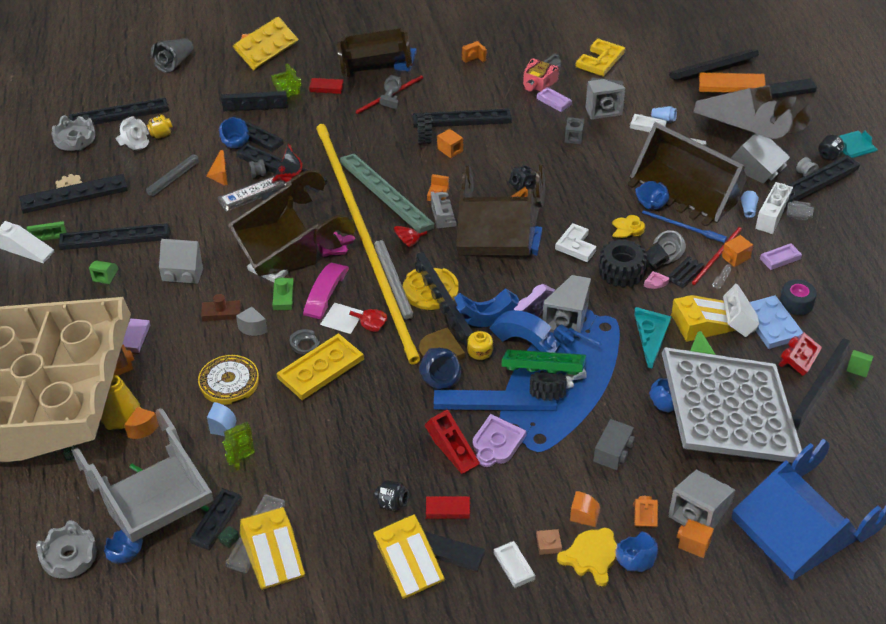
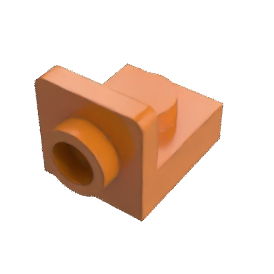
M478 41L462 47V60L465 63L477 58L482 62L486 61L487 50Z
M432 175L427 201H431V192L448 193L449 177Z
M124 344L121 347V353L119 354L113 375L118 376L133 370V354L131 350H126Z
M639 496V499H635L633 502L634 527L657 528L658 500H652L651 496Z

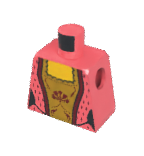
M532 58L524 71L523 84L525 89L528 91L533 89L542 91L547 87L549 88L558 81L559 67Z

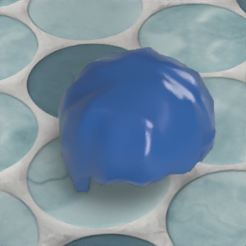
M233 117L224 120L220 124V138L227 147L233 149L241 148L249 139L248 127L242 119Z
M660 378L656 380L649 392L654 406L667 413L675 411L668 379Z
M642 531L638 536L628 537L617 544L615 550L616 560L627 571H646L654 565L657 559L658 545L650 534Z

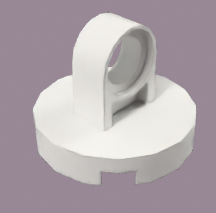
M129 117L122 121L120 125L121 134L116 137L120 146L126 144L133 150L147 147L149 143L147 135L149 132L142 120Z

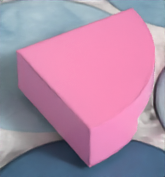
M652 271L645 280L644 287L651 289L664 287L669 283V277Z

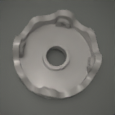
M64 115L60 118L57 126H52L53 142L62 150H83L95 138V130L91 118L86 121L83 117L78 116L75 121H71Z
M70 520L62 528L50 529L44 542H37V552L44 571L55 578L64 579L75 577L85 572L96 558L97 546L89 529L86 531L75 521ZM68 550L74 551L70 556H63Z

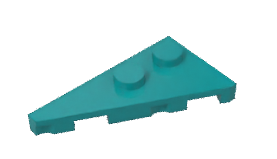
M636 307L634 315L647 367L653 368L671 323V316Z

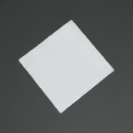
M334 303L320 325L351 334L360 319L349 315L350 310L362 314L363 311Z

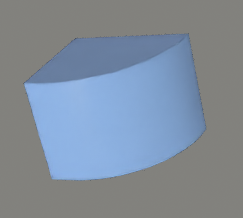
M214 402L207 416L211 434L230 437L237 420L229 408Z

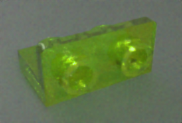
M248 422L224 431L225 440L223 441V446L227 452L225 457L228 464H233L236 471L240 470L239 459L246 458L250 454L255 453L251 427Z

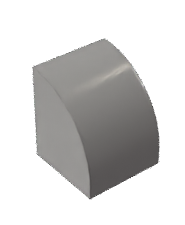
M253 307L236 315L238 329L242 333L251 336L267 333L266 319Z

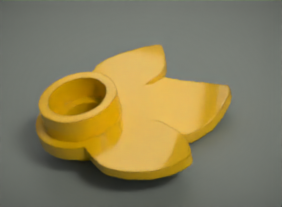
M628 215L626 218H617L612 221V225L618 228L613 233V237L624 238L630 235L639 236L644 233L645 223L640 221V218L636 215Z

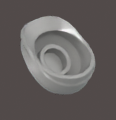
M672 230L660 233L653 242V244L658 242L668 254L670 260L664 264H669L680 258L686 249V243L681 234Z

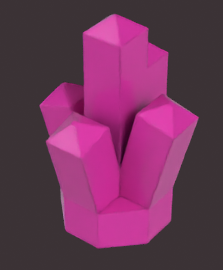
M334 232L342 247L326 249L318 244L322 257L346 254L348 251L347 245L354 243L355 237L352 235L343 237Z

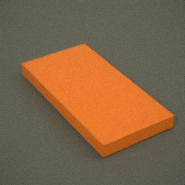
M700 73L699 92L731 93L765 86V74Z

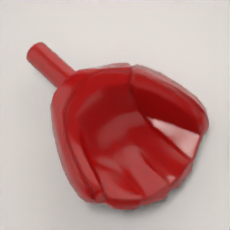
M394 227V232L408 247L415 245L421 236L427 234V231L417 233V231L409 227Z
M377 309L365 310L362 314L351 310L349 312V315L360 319V323L365 329L373 332H378L387 321V315Z

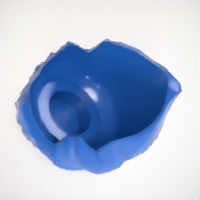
M648 181L635 189L639 202L647 209H659L666 205L669 200L668 190L661 182Z
M122 530L114 532L113 539H106L104 550L106 558L112 563H126L133 560L142 548L143 538L131 542Z

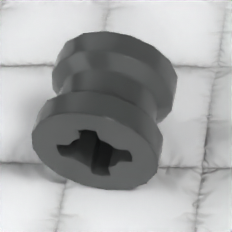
M260 159L258 162H249L252 179L259 175L262 177L266 176L263 159Z

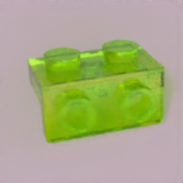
M285 64L286 72L271 75V80L278 91H286L287 97L300 93L301 80L296 76L294 68L292 69L289 64Z

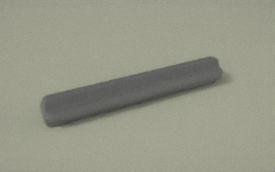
M192 154L147 187V194L151 197L156 195L199 162L198 156Z

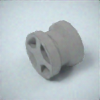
M805 157L797 164L796 171L803 173L805 177L817 171L819 167L816 163H812L808 157Z

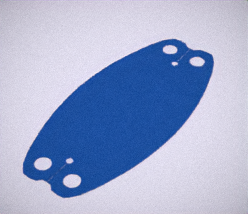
M587 309V320L583 323L581 333L600 341L602 345L599 346L580 337H574L573 342L565 344L571 354L586 355L584 366L586 378L573 380L574 386L567 388L566 395L556 400V411H500V419L516 424L526 431L527 435L522 443L528 449L542 452L556 445L587 417L603 395L611 379L618 355L620 330L615 318L609 316L600 317ZM601 323H608L611 325V329L609 331H602L599 325ZM533 344L527 349V351H539ZM559 346L555 353H565V351ZM527 368L514 370L505 391H530V376L535 374V372L527 371ZM539 369V371H537L539 373L540 371L547 372V370ZM559 371L558 373L565 375L567 371ZM534 422L535 426H531L530 423ZM537 434H543L547 440L543 444H537L533 438Z

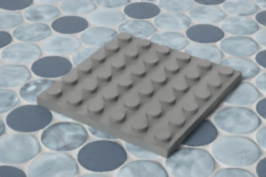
M672 348L663 349L662 357L684 449L794 462L802 448L776 364Z

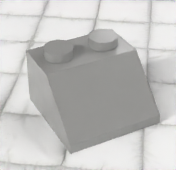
M605 79L588 81L586 110L590 118L597 119L622 115L625 87Z
M161 239L159 270L162 281L198 284L203 271L198 241Z

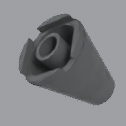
M186 38L160 41L152 46L151 57L154 58V64L160 71L171 72L192 53L193 44Z

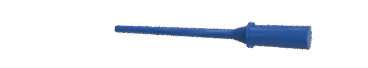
M645 210L642 212V214L701 233L707 239L710 238L725 243L727 240V236L712 232L711 230H701Z

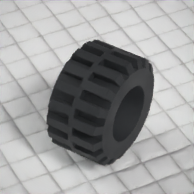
M626 239L610 241L609 244L603 246L600 252L599 275H601L603 280H607L606 283L613 284L616 287L637 285L645 276L647 261L645 249L641 248L640 244H635L634 241L630 242Z

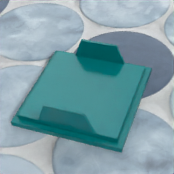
M858 130L839 136L844 143V150L842 152L845 156L848 155L851 158L878 151L872 144V137L866 131L861 133Z

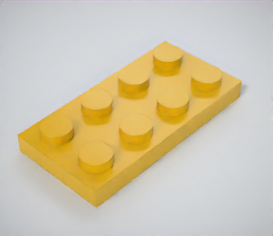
M278 16L235 43L233 48L252 70H255L295 44L298 38Z
M338 333L277 372V378L301 400H304L363 361L364 354Z

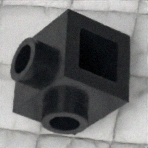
M525 165L514 167L508 182L517 191L524 187L527 190H533L536 185V172Z

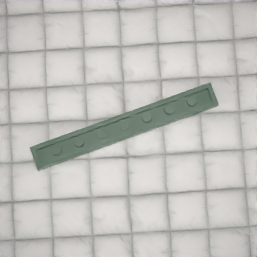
M351 154L340 158V163L418 233L434 229V223L357 155Z

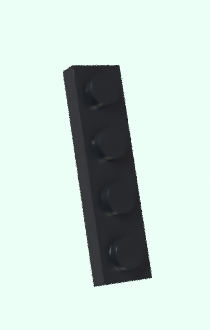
M286 91L221 95L223 112L288 108Z

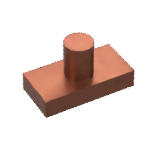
M222 294L215 295L213 297L214 302L202 303V321L237 319L236 315L241 313L240 300L225 301V296Z

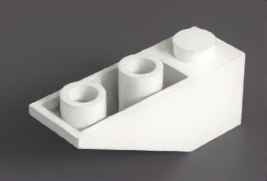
M777 182L774 184L759 211L755 229L771 234L774 233L793 187Z

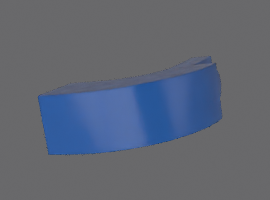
M506 288L495 298L486 302H474L461 293L454 297L457 303L456 307L463 314L466 322L477 327L491 326L499 315L514 310L520 301L516 294Z
M512 310L504 312L497 317L489 328L502 342L510 337H521L531 342L541 352H555L560 345V342L549 332L551 326L548 323L524 311Z

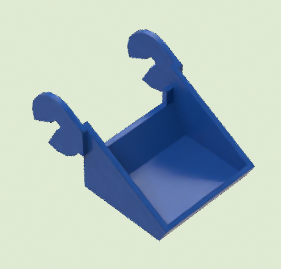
M825 439L821 440L814 451V446L811 443L798 454L792 466L785 460L732 512V519L792 581L856 540L860 543L886 525V506L882 511L877 506L863 519L856 531L848 518H843L802 478L803 475L817 467L828 453L830 446L829 442Z

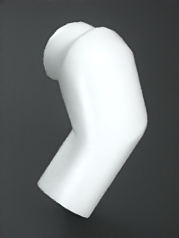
M585 369L576 375L565 374L567 378L566 389L574 386L573 380L586 378Z

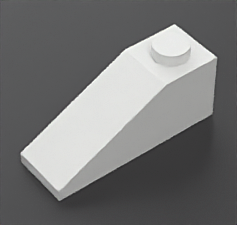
M6 221L0 226V249L44 263L54 253V249L21 226Z
M735 284L723 296L728 325L747 337L750 333L756 331L759 320L757 313L739 285Z

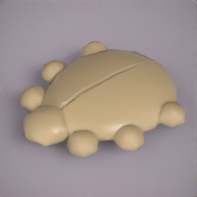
M69 174V177L63 176L60 181L55 183L57 188L79 184L82 181H79L81 179L79 175L73 176V174Z

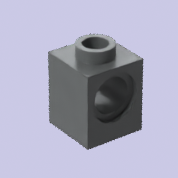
M567 118L565 143H582L584 119Z

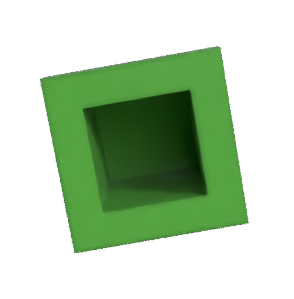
M94 261L89 267L92 281L110 284L118 271V266L115 263Z
M853 350L847 371L867 377L874 356Z

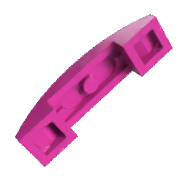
M330 263L322 270L311 289L303 315L322 319L328 308V300L337 283L343 281L349 270L348 266Z

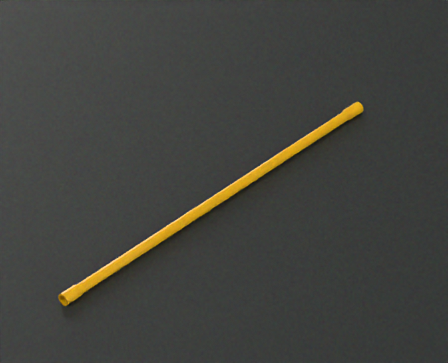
M319 124L316 128L323 142L400 335L410 364H417L420 361V356L405 325L330 140L326 125Z

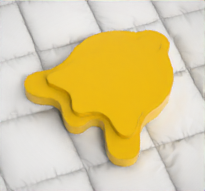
M602 528L599 530H588L579 534L568 550L558 554V563L573 566L576 573L580 576L591 572L598 586H606L608 584V569L616 560L615 550L617 544L613 538V531L608 528Z

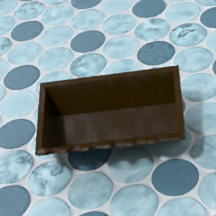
M654 122L631 173V180L628 182V186L634 188L638 183L644 184L648 181L661 182L666 186L669 193V200L666 206L670 207L673 203L677 202L680 204L677 207V212L683 213L686 209H690L692 212L689 214V218L695 220L699 215L705 217L702 225L708 226L713 221L718 223L738 203L747 177L743 164L719 153L714 148H708L709 146L706 144L702 145Z

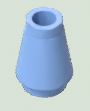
M672 106L653 108L651 117L671 123V121L676 120L677 109Z
M746 191L741 196L744 215L747 218L755 216L759 198L754 191Z

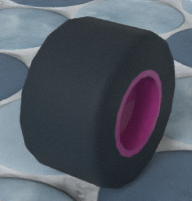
M799 279L790 280L782 288L780 302L788 313L794 315L808 314L814 307L817 291L807 281Z

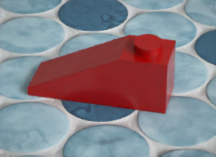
M448 409L434 416L424 425L434 443L461 474L480 464Z

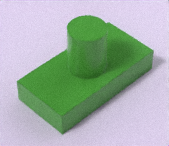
M281 277L274 280L273 310H292L293 278Z

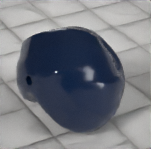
M430 348L419 365L422 379L434 389L450 388L457 384L461 378L462 369L456 354L446 348Z

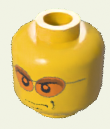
M484 331L472 333L468 338V354L476 360L489 358L493 352L492 336Z

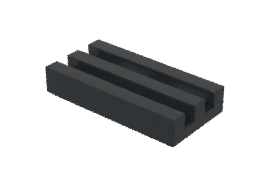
M688 256L668 275L669 281L684 288L704 268V263L698 264V260L692 261V257ZM694 267L695 269L683 281L680 282V280L683 277H685L688 274V272Z

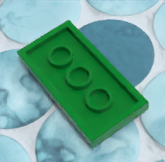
M507 349L502 358V367H507L508 370L527 368V371L537 372L539 369L547 370L549 373L567 371L568 374L572 375L583 372L586 363V355L512 349Z

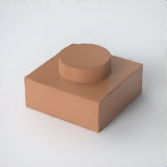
M558 529L536 531L539 555L562 552Z

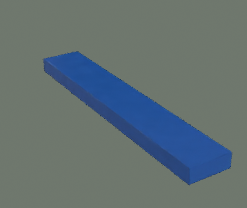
M434 390V409L556 411L557 406L555 398L553 400L537 399L536 396H531L530 391Z

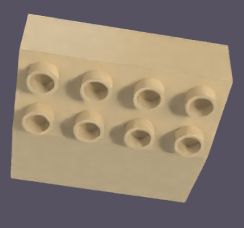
M123 297L0 307V462L25 460L95 439L131 316Z

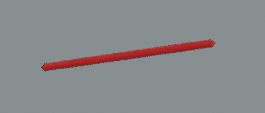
M421 75L400 86L398 92L423 79V76ZM380 98L356 110V113L359 114L380 102Z
M738 227L726 242L735 238L742 228ZM724 245L692 281V285H696L723 253Z

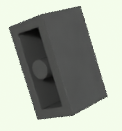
M610 419L595 447L593 462L617 470L620 463L624 464L626 461L627 449L632 448L634 445V427Z

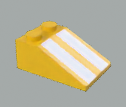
M694 295L673 300L671 316L686 342L695 340L699 331L703 333L705 338L736 331L728 325L725 305L722 300Z
M284 507L240 520V536L261 590L305 577L292 527Z
M415 514L373 532L378 548L403 599L445 580Z

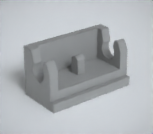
M431 192V207L437 228L456 226L450 199L441 200L442 197L449 196L447 192Z

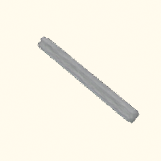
M383 240L376 241L374 243L376 252L403 318L406 320L413 318L412 308Z

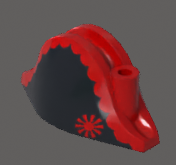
M290 144L287 145L282 163L271 183L281 180L288 182L300 174L302 170V162L294 154Z

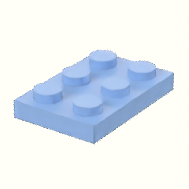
M776 295L750 302L759 320L756 332L768 349L788 344L794 336L798 337L803 333Z

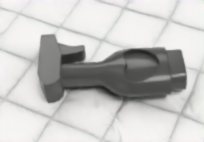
M391 75L387 78L384 84L386 94L380 97V104L394 109L397 108V96L393 98L391 96L400 89L402 84L400 77Z

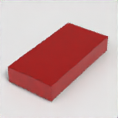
M312 78L309 91L341 94L344 83L340 79Z
M426 496V519H470V496Z

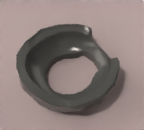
M309 329L297 330L289 339L290 347L300 355L309 353L320 344V341L315 336V332ZM302 341H313L315 344L309 350L298 348V344Z

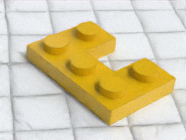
M597 39L590 46V51L600 56L594 58L583 54L576 61V67L605 76L625 53V47Z

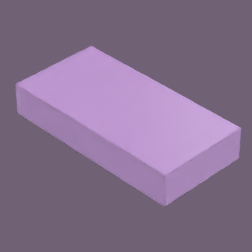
M548 87L537 94L538 100L560 112L572 105L571 99Z
M790 243L761 254L760 260L770 270L800 260L802 254Z
M130 319L122 343L126 350H131V352L135 353L140 352L150 327L149 320Z

